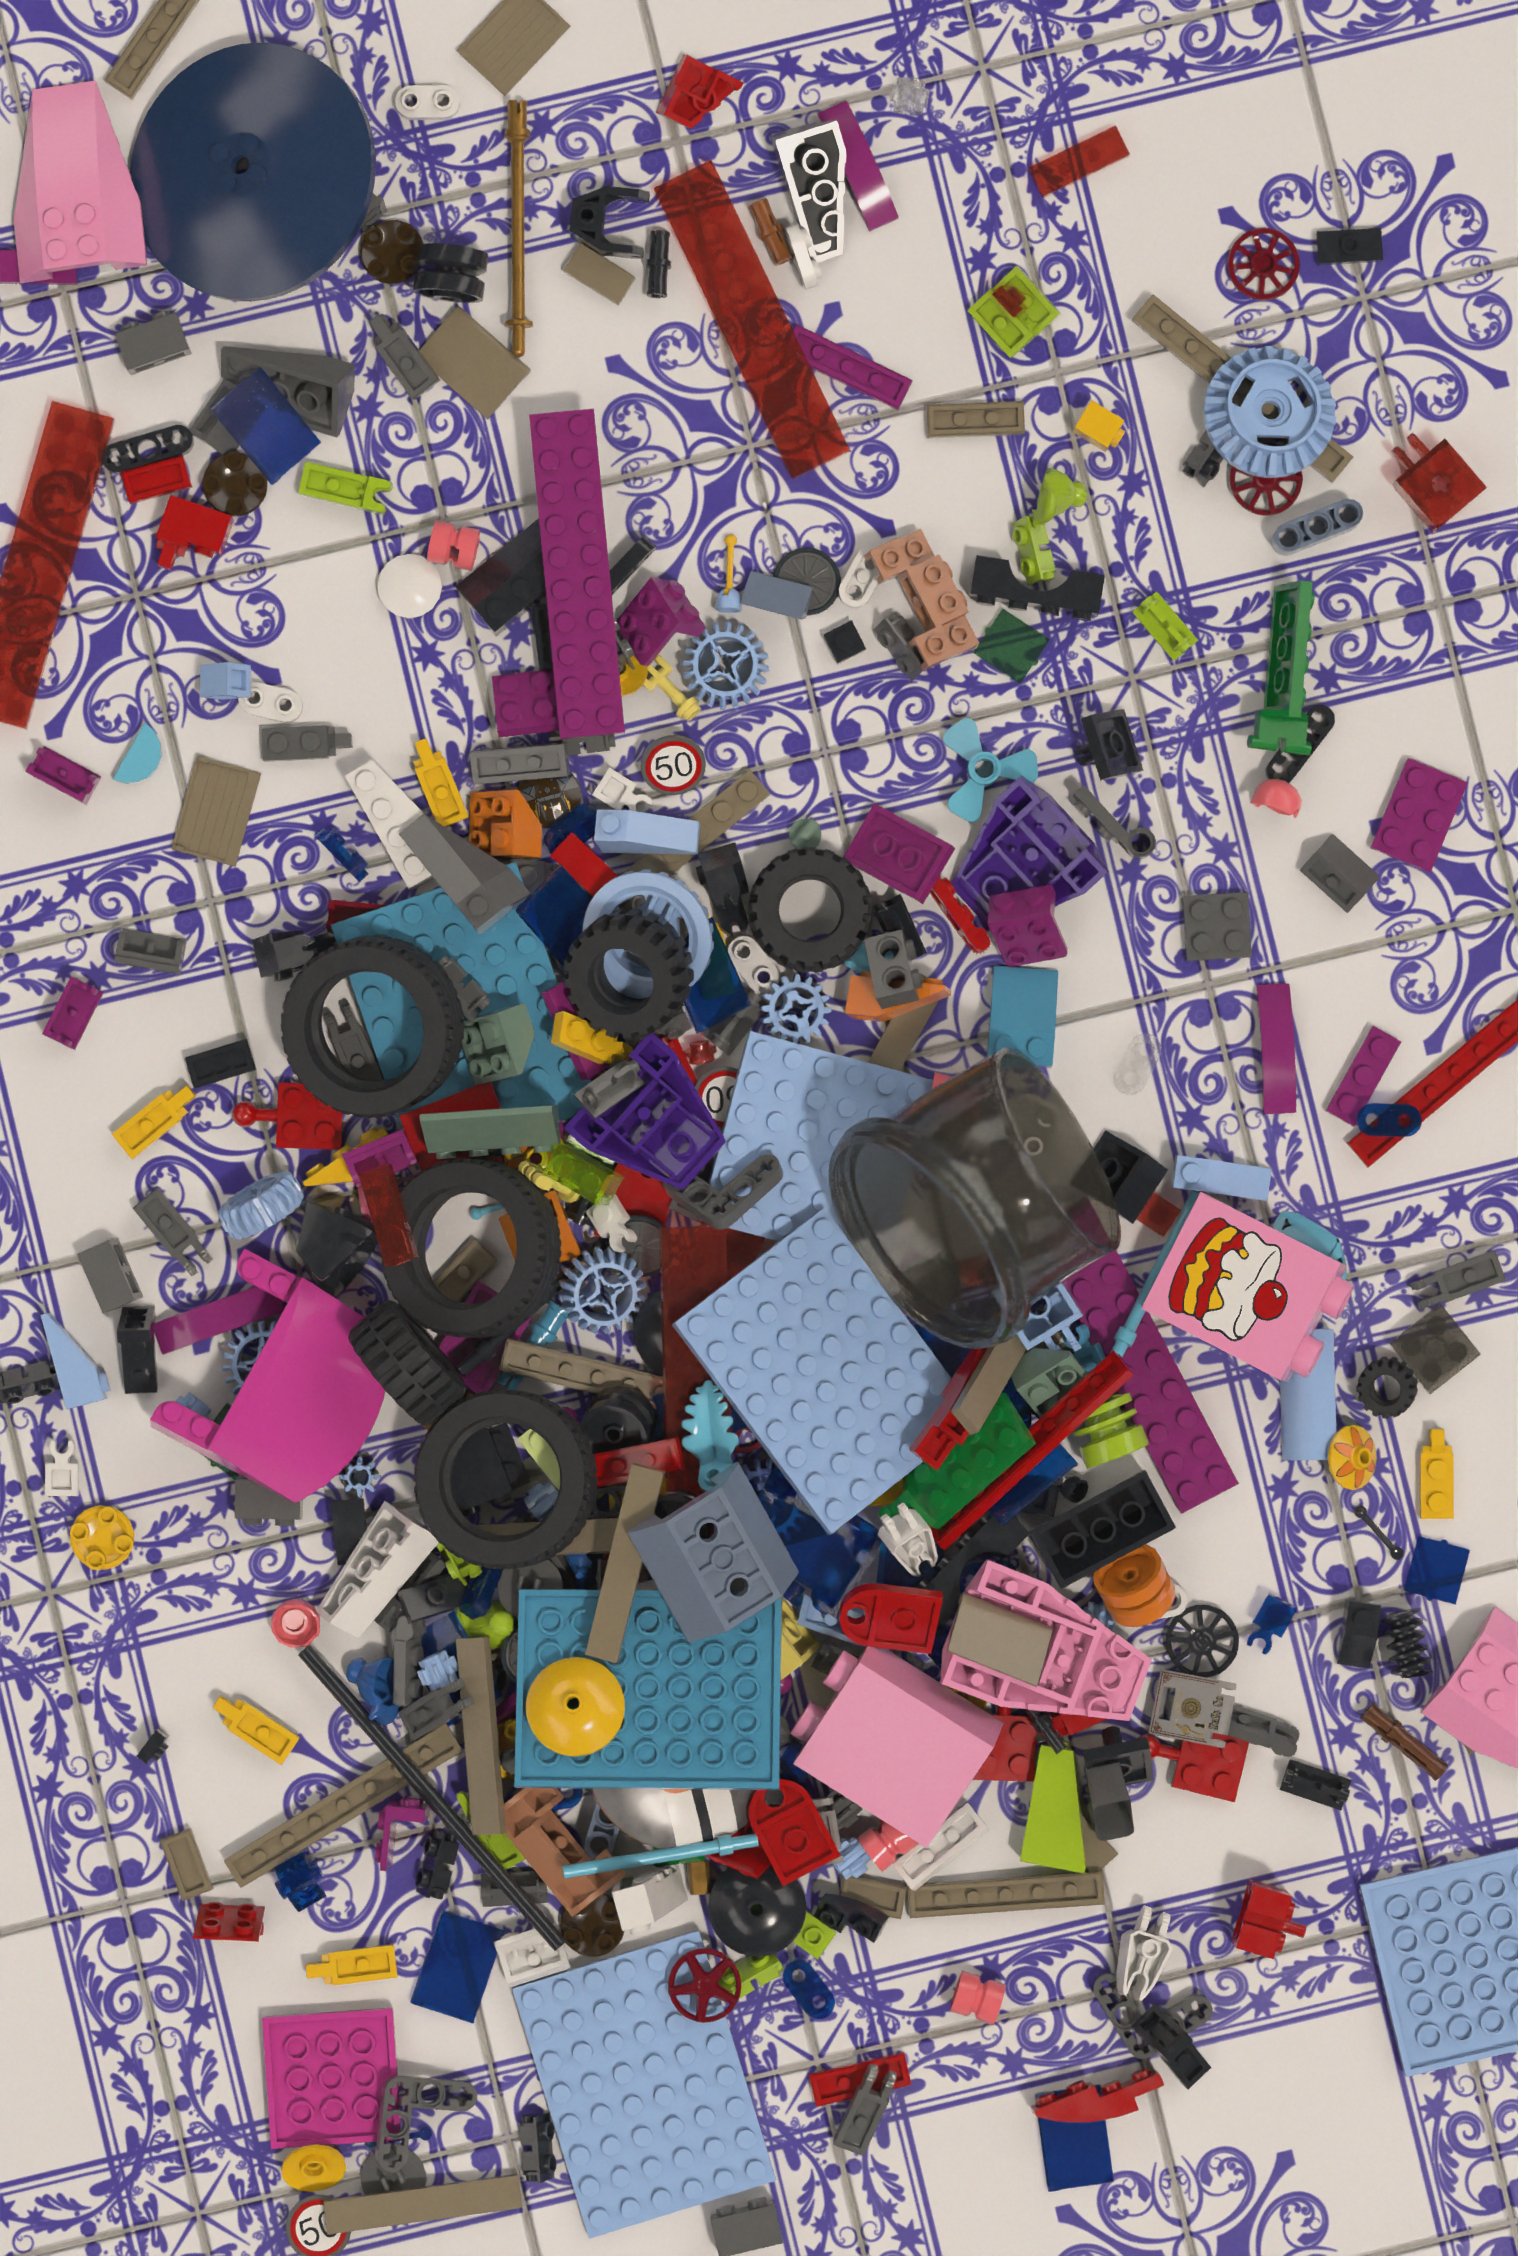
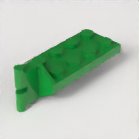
M1299 580L1274 586L1264 709L1256 710L1254 735L1248 736V748L1276 751L1280 739L1281 752L1310 755L1312 745L1306 742L1308 715L1301 712V709L1306 700V690L1303 686L1304 675L1309 667V658L1306 652L1307 642L1310 640L1312 633L1309 618L1310 610L1315 600L1314 592L1312 591L1313 582Z
M1001 1392L980 1431L972 1435L969 1434L962 1445L955 1444L938 1470L932 1469L922 1462L902 1478L903 1493L888 1507L880 1508L878 1512L879 1518L885 1514L891 1518L899 1515L897 1506L904 1502L908 1509H915L931 1527L939 1529L1033 1447L1036 1442L1007 1393Z

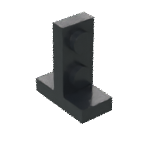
M155 1306L122 1307L117 1328V1341L121 1343L125 1394L157 1393L158 1391L154 1338Z
M1157 2005L1151 2006L1131 2025L1134 2031L1152 2047L1187 2090L1211 2069V2066L1192 2044L1193 2039Z

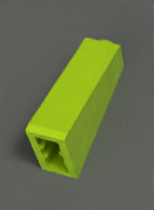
M1049 1743L1041 1744L1021 1852V1862L1078 1873H1085L1086 1871L1074 1749L1066 1747L1063 1751L1056 1754Z

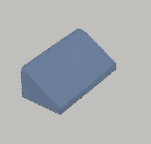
M751 571L740 604L802 620L806 619L813 587Z

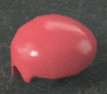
M1270 779L1263 781L1257 786L1250 803L1254 804L1255 807L1265 805L1279 814L1293 815L1296 818L1301 808L1302 799L1297 789L1285 780Z
M303 1599L287 1600L278 1606L271 1617L272 1633L279 1643L290 1648L307 1647L320 1634V1615L312 1604Z

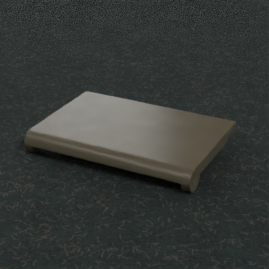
M503 0L456 51L500 93L506 96L571 25L544 0Z
M460 306L454 309L419 350L437 376L487 420L531 372V369L518 357H515L509 349Z
M197 756L171 849L236 867L261 773Z
M962 1592L958 1601L959 1606L950 1634L947 1652L1037 1687L1053 1628Z

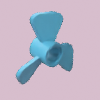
M971 718L960 720L944 733V744L969 762L967 768L969 780L948 800L950 812L968 822L979 820L982 811L984 787L995 783L999 776L1014 781L1019 776H1023L1032 783L1038 778L1037 756L1031 750L1026 749L1001 760L990 752H983L977 725ZM980 761H987L993 767V774L990 777L982 778L976 774L975 765Z

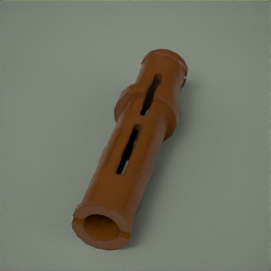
M1371 1703L1362 1713L1360 1719L1381 1735L1382 1741L1385 1743L1389 1742L1435 1781L1448 1768L1446 1762L1438 1758L1401 1727L1402 1723L1396 1719L1394 1721L1374 1703Z

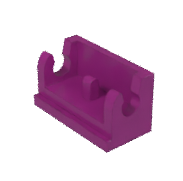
M45 746L43 748L39 747L34 762L28 765L25 772L87 805L101 776Z
M71 976L42 1034L75 1050L104 992Z
M403 1129L342 1154L357 1188L418 1163Z

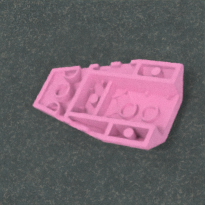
M96 81L32 90L14 212L20 283L53 279L52 272L103 264H111L115 270L147 266L141 201L133 185L130 171L125 163L119 141L114 133L108 111Z
M986 1560L964 1592L1053 1628L1037 1687L947 1652L954 1620L942 1650L940 1683L1000 1707L1129 1721L1152 1659L1109 1630L1096 1618L1087 1614L1074 1602L1065 1598L1048 1583Z
M1493 1607L1476 1631V1634L1479 1636L1445 1685L1437 1687L1420 1713L1472 1751L1518 1768V1623L1497 1607Z

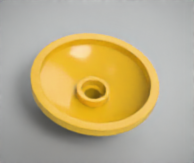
M581 1657L561 1659L544 1668L531 1684L526 1700L527 1720L536 1738L551 1751L571 1757L590 1755L608 1745L620 1730L625 1714L624 1694L616 1677L602 1664ZM572 1698L579 1700V1706L574 1710L569 1709L567 1706L568 1701Z

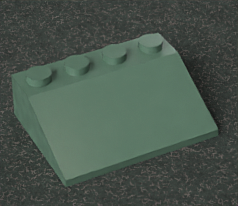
M558 1105L420 1115V1123L428 1153H436V1159L456 1158V1151L467 1150L469 1151V1157L487 1156L488 1149L501 1148V1154L521 1153V1147L534 1146V1152L553 1151L554 1144H561Z

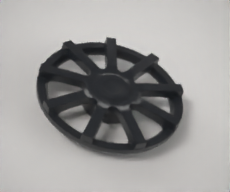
M1211 1605L1190 1606L1181 1614L1175 1616L1168 1627L1166 1634L1168 1655L1173 1664L1185 1674L1205 1678L1221 1674L1232 1664L1238 1652L1239 1635L1232 1619L1217 1607ZM1202 1610L1217 1614L1207 1628L1203 1624ZM1196 1611L1198 1627L1196 1629L1192 1628L1182 1617ZM1223 1618L1231 1630L1214 1634L1213 1630L1220 1619ZM1178 1622L1190 1633L1189 1637L1172 1636ZM1233 1636L1232 1651L1217 1645V1640ZM1171 1642L1188 1643L1189 1648L1176 1657ZM1213 1650L1229 1656L1220 1667H1218L1212 1655ZM1191 1653L1196 1654L1193 1670L1186 1668L1180 1663L1181 1660ZM1203 1655L1207 1656L1213 1668L1212 1671L1198 1672Z

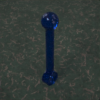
M422 2127L418 2132H411L409 2139L421 2138L422 2140H429L432 2136V2130L429 2127ZM392 2140V2141H388V2142H396V2141H401V2140ZM364 2142L367 2148H374L376 2146V2142Z

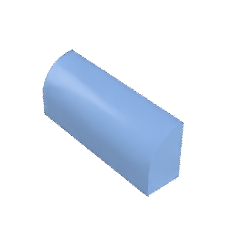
M1334 1329L1314 1330L1312 1337L1325 1344L1316 1365L1307 1378L1293 1371L1288 1382L1280 1380L1282 1460H1328L1329 1445L1336 1433Z

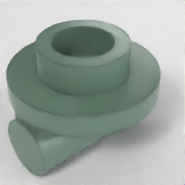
M812 818L796 821L789 831L790 843L797 850L806 849V847H817L821 841L820 825Z

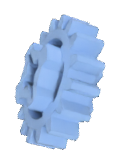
M799 974L793 975L792 982H789L786 976H782L781 986L771 983L770 987L773 993H763L762 995L768 1001V1004L760 1006V1010L768 1014L767 1017L761 1020L762 1023L772 1024L768 1033L773 1035L780 1032L779 1039L786 1040L790 1036V1040L793 1043H798L799 1037H802L805 1043L810 1042L809 1034L811 1032L816 1036H820L819 1024L828 1025L829 1023L823 1018V1014L831 1012L830 1008L823 1005V1002L830 999L829 995L820 996L819 994L823 986L818 984L812 987L811 977H806L801 982ZM794 987L806 990L812 997L805 999L798 996L797 990ZM782 993L784 1000L780 1008L775 1010L776 1000ZM792 1001L795 1004H808V1006L803 1007L798 1012V1018L792 1014L782 1015L792 1008ZM816 1009L815 1018L813 1022L809 1025L807 1019L810 1015L811 1010ZM787 1020L793 1023L796 1031L785 1029L779 1022Z

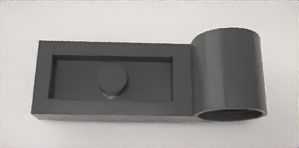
M1084 785L1074 793L1073 798L1076 800L1073 804L1074 807L1084 818L1091 816L1097 822L1098 826L1095 829L1104 840L1109 842L1112 839L1134 859H1145L1153 852L1156 846V839L1150 830L1137 828L1128 833ZM1137 835L1145 836L1149 841L1148 850L1145 852L1135 851L1131 844L1132 838Z

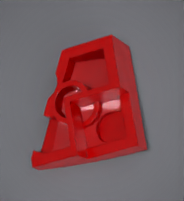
M683 54L656 113L692 129L702 120L706 113L714 111L721 105L720 102L733 91L741 89L743 82Z

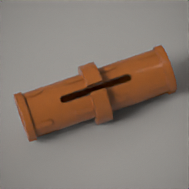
M761 199L751 204L748 208L760 231L758 236L761 241L765 242L774 265L779 266L793 259L794 256L782 233L784 228L782 224H778L768 199Z

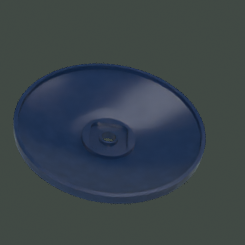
M239 44L220 49L192 63L180 72L156 98L142 122L134 144L130 174L141 201L145 243L160 264L173 276L204 294L220 299L248 302L268 300L296 291L325 273L352 243L366 217L375 185L376 151L373 133L364 108L354 91L332 68L314 56L299 49L280 44ZM247 158L249 161L248 169L243 174H237L236 164L240 159Z

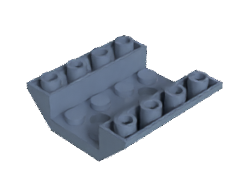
M738 1462L710 1478L709 1480L713 1485L711 1489L665 1518L660 1519L653 1514L626 1531L688 1642L725 1633L781 1598L799 1573ZM705 1523H713L714 1532L712 1536L708 1539H701L699 1536L701 1526ZM742 1577L745 1583L743 1590L737 1594H732L730 1592L731 1582L735 1578Z

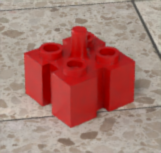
M1249 1879L1242 1900L1240 1914L1231 1938L1234 1947L1274 1959L1276 1952H1282L1286 1939V1934H1283V1932L1303 1938L1307 1926L1291 1921L1295 1908V1903L1291 1899L1292 1895L1285 1889Z

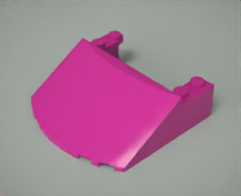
M244 1248L237 1262L239 1276L253 1286L286 1302L287 1305L221 1426L174 1401L161 1403L150 1418V1425L153 1429L295 1504L326 1486L351 1462L361 1449L376 1422L384 1400L385 1390L362 1363L348 1339L350 1330L364 1317L305 1278H299Z

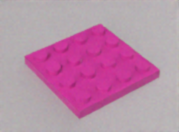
M393 2007L263 2016L271 2149L303 2147L315 2144L335 2145L376 2142L383 2083L389 2077L398 2075ZM397 2082V2086L390 2089V2093L395 2095V2106L388 2104L387 2109L395 2108L400 2110V2105H398L399 2084ZM392 2115L387 2119L386 2128L390 2133L400 2131L401 2117L399 2115ZM385 2137V2138H384V2141H392V2140H394V2139H391V2138H388V2137Z

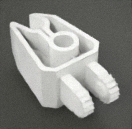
M903 1502L897 1506L899 1515L891 1518L885 1514L880 1517L883 1526H881L878 1536L907 1571L919 1577L921 1576L919 1564L922 1562L920 1558L923 1561L926 1560L933 1568L937 1562L938 1554L931 1528L915 1509H908Z
M1145 1905L1141 1908L1134 1930L1130 1929L1121 1936L1116 1970V1983L1119 1995L1127 1996L1134 1977H1137L1133 1999L1142 2001L1155 1986L1172 1951L1169 1940L1165 1939L1168 1925L1170 1924V1914L1161 1913L1153 1935L1149 1934L1146 1931L1151 1919L1152 1908Z

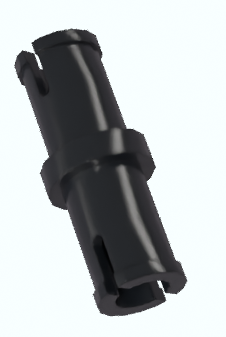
M653 230L649 232V259L646 260L645 266L649 269L647 297L660 299L661 297H667L668 270L671 269V261L668 260L670 232L656 230L655 234Z

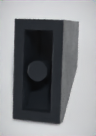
M1345 1599L1337 1664L1370 1668L1378 1636L1381 1605Z

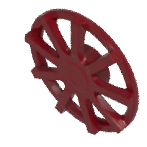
M1257 228L1244 233L1235 241L1228 255L1227 270L1232 283L1239 292L1258 301L1272 300L1283 296L1294 285L1299 275L1300 258L1294 243L1285 234L1275 229ZM1258 234L1274 235L1267 250L1262 249ZM1250 236H1253L1257 250L1255 254L1240 245ZM1281 238L1290 249L1274 255L1272 253L1278 239ZM1236 250L1248 257L1250 262L1233 264ZM1293 254L1294 269L1278 265L1277 262ZM1250 269L1251 274L1240 283L1234 270ZM1276 271L1292 275L1284 287L1275 276ZM1255 277H1259V293H1254L1245 288ZM1270 278L1278 291L1264 294L1265 279Z
M1260 443L1267 446H1279L1275 443ZM1232 466L1230 472V487L1236 501L1247 511L1262 516L1279 514L1288 509L1298 498L1303 481L1302 471L1297 472L1296 476L1279 478L1253 476L1238 470L1234 466ZM1236 472L1251 477L1252 481L1236 487ZM1280 482H1296L1292 496L1279 486ZM1254 487L1256 493L1248 505L1240 497L1239 493ZM1273 491H1277L1288 500L1284 505L1276 509L1272 496ZM1262 493H1265L1267 496L1269 510L1254 508Z

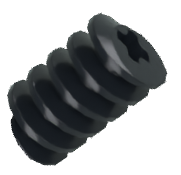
M1421 1608L1390 1613L1389 1616L1381 1620L1382 1624L1391 1625L1392 1627L1383 1633L1384 1636L1394 1638L1393 1642L1386 1645V1649L1394 1650L1397 1653L1388 1659L1389 1662L1399 1664V1667L1391 1671V1675L1401 1676V1678H1412L1433 1673L1430 1669L1422 1668L1431 1662L1430 1657L1420 1655L1428 1649V1645L1417 1642L1426 1636L1424 1631L1415 1630L1416 1627L1423 1624L1422 1618L1413 1617Z

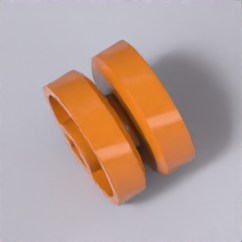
M1147 1544L1093 1573L1094 1585L1103 1599L1109 1615L1114 1622L1125 1627H1139L1156 1621L1171 1608L1175 1599V1585L1166 1571L1160 1555L1155 1548Z

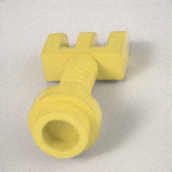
M658 654L654 661L661 668L657 671L650 664L648 672L651 674V677L648 680L646 678L643 686L649 692L658 686L679 708L676 715L688 722L700 712L699 700L694 696L688 699L673 685L667 676L674 670Z
M522 1161L519 1164V1171L530 1181L546 1191L550 1189L558 1191L561 1200L572 1203L580 1200L584 1188L578 1179L570 1176L562 1180L546 1173L541 1167L529 1161Z

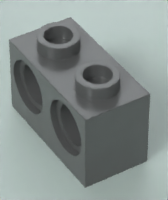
M902 930L865 938L864 942L875 997L881 1009L920 1000L917 989L923 988L919 970H913L911 959L916 958L913 940H907ZM889 950H899L898 954L894 958H885V955ZM905 979V983L900 988H891L895 980Z

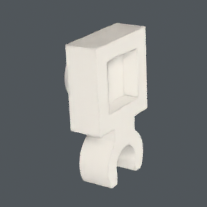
M610 767L592 794L593 797L614 810H622L625 805L629 807V810L636 811V805L639 802H645L650 806L653 804V801L647 795L633 794L637 784Z
M607 1192L586 1211L600 1237L609 1238L610 1246L615 1252L623 1253L625 1251L622 1245L623 1237L629 1242L637 1241L635 1232L627 1229L624 1225L630 1217L615 1193Z
M57 1440L50 1442L49 1450L55 1458V1463H45V1496H79V1463H70V1457L74 1454L76 1448L74 1440L68 1441V1450L65 1453H60L57 1450Z

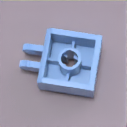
M1050 1260L993 1295L1027 1350H1030L1042 1341L1051 1350H1061L1051 1337L1060 1330H1062L1067 1338L1066 1341L1074 1351L1081 1348L1068 1325L1084 1316ZM1035 1296H1039V1300L1043 1297L1047 1301V1304L1044 1306L1045 1313L1039 1315V1311L1033 1313L1030 1309L1034 1304L1032 1298Z

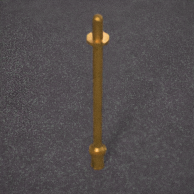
M517 100L507 101L508 129L505 130V138L511 143L512 319L505 321L504 327L512 329V352L515 357L520 358L525 354V328L533 327V321L525 319L524 143L530 138V130L527 129L528 102L520 100V103L517 104Z

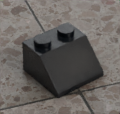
M1105 1130L1070 1185L1108 1210L1134 1224L1168 1169L1145 1152Z

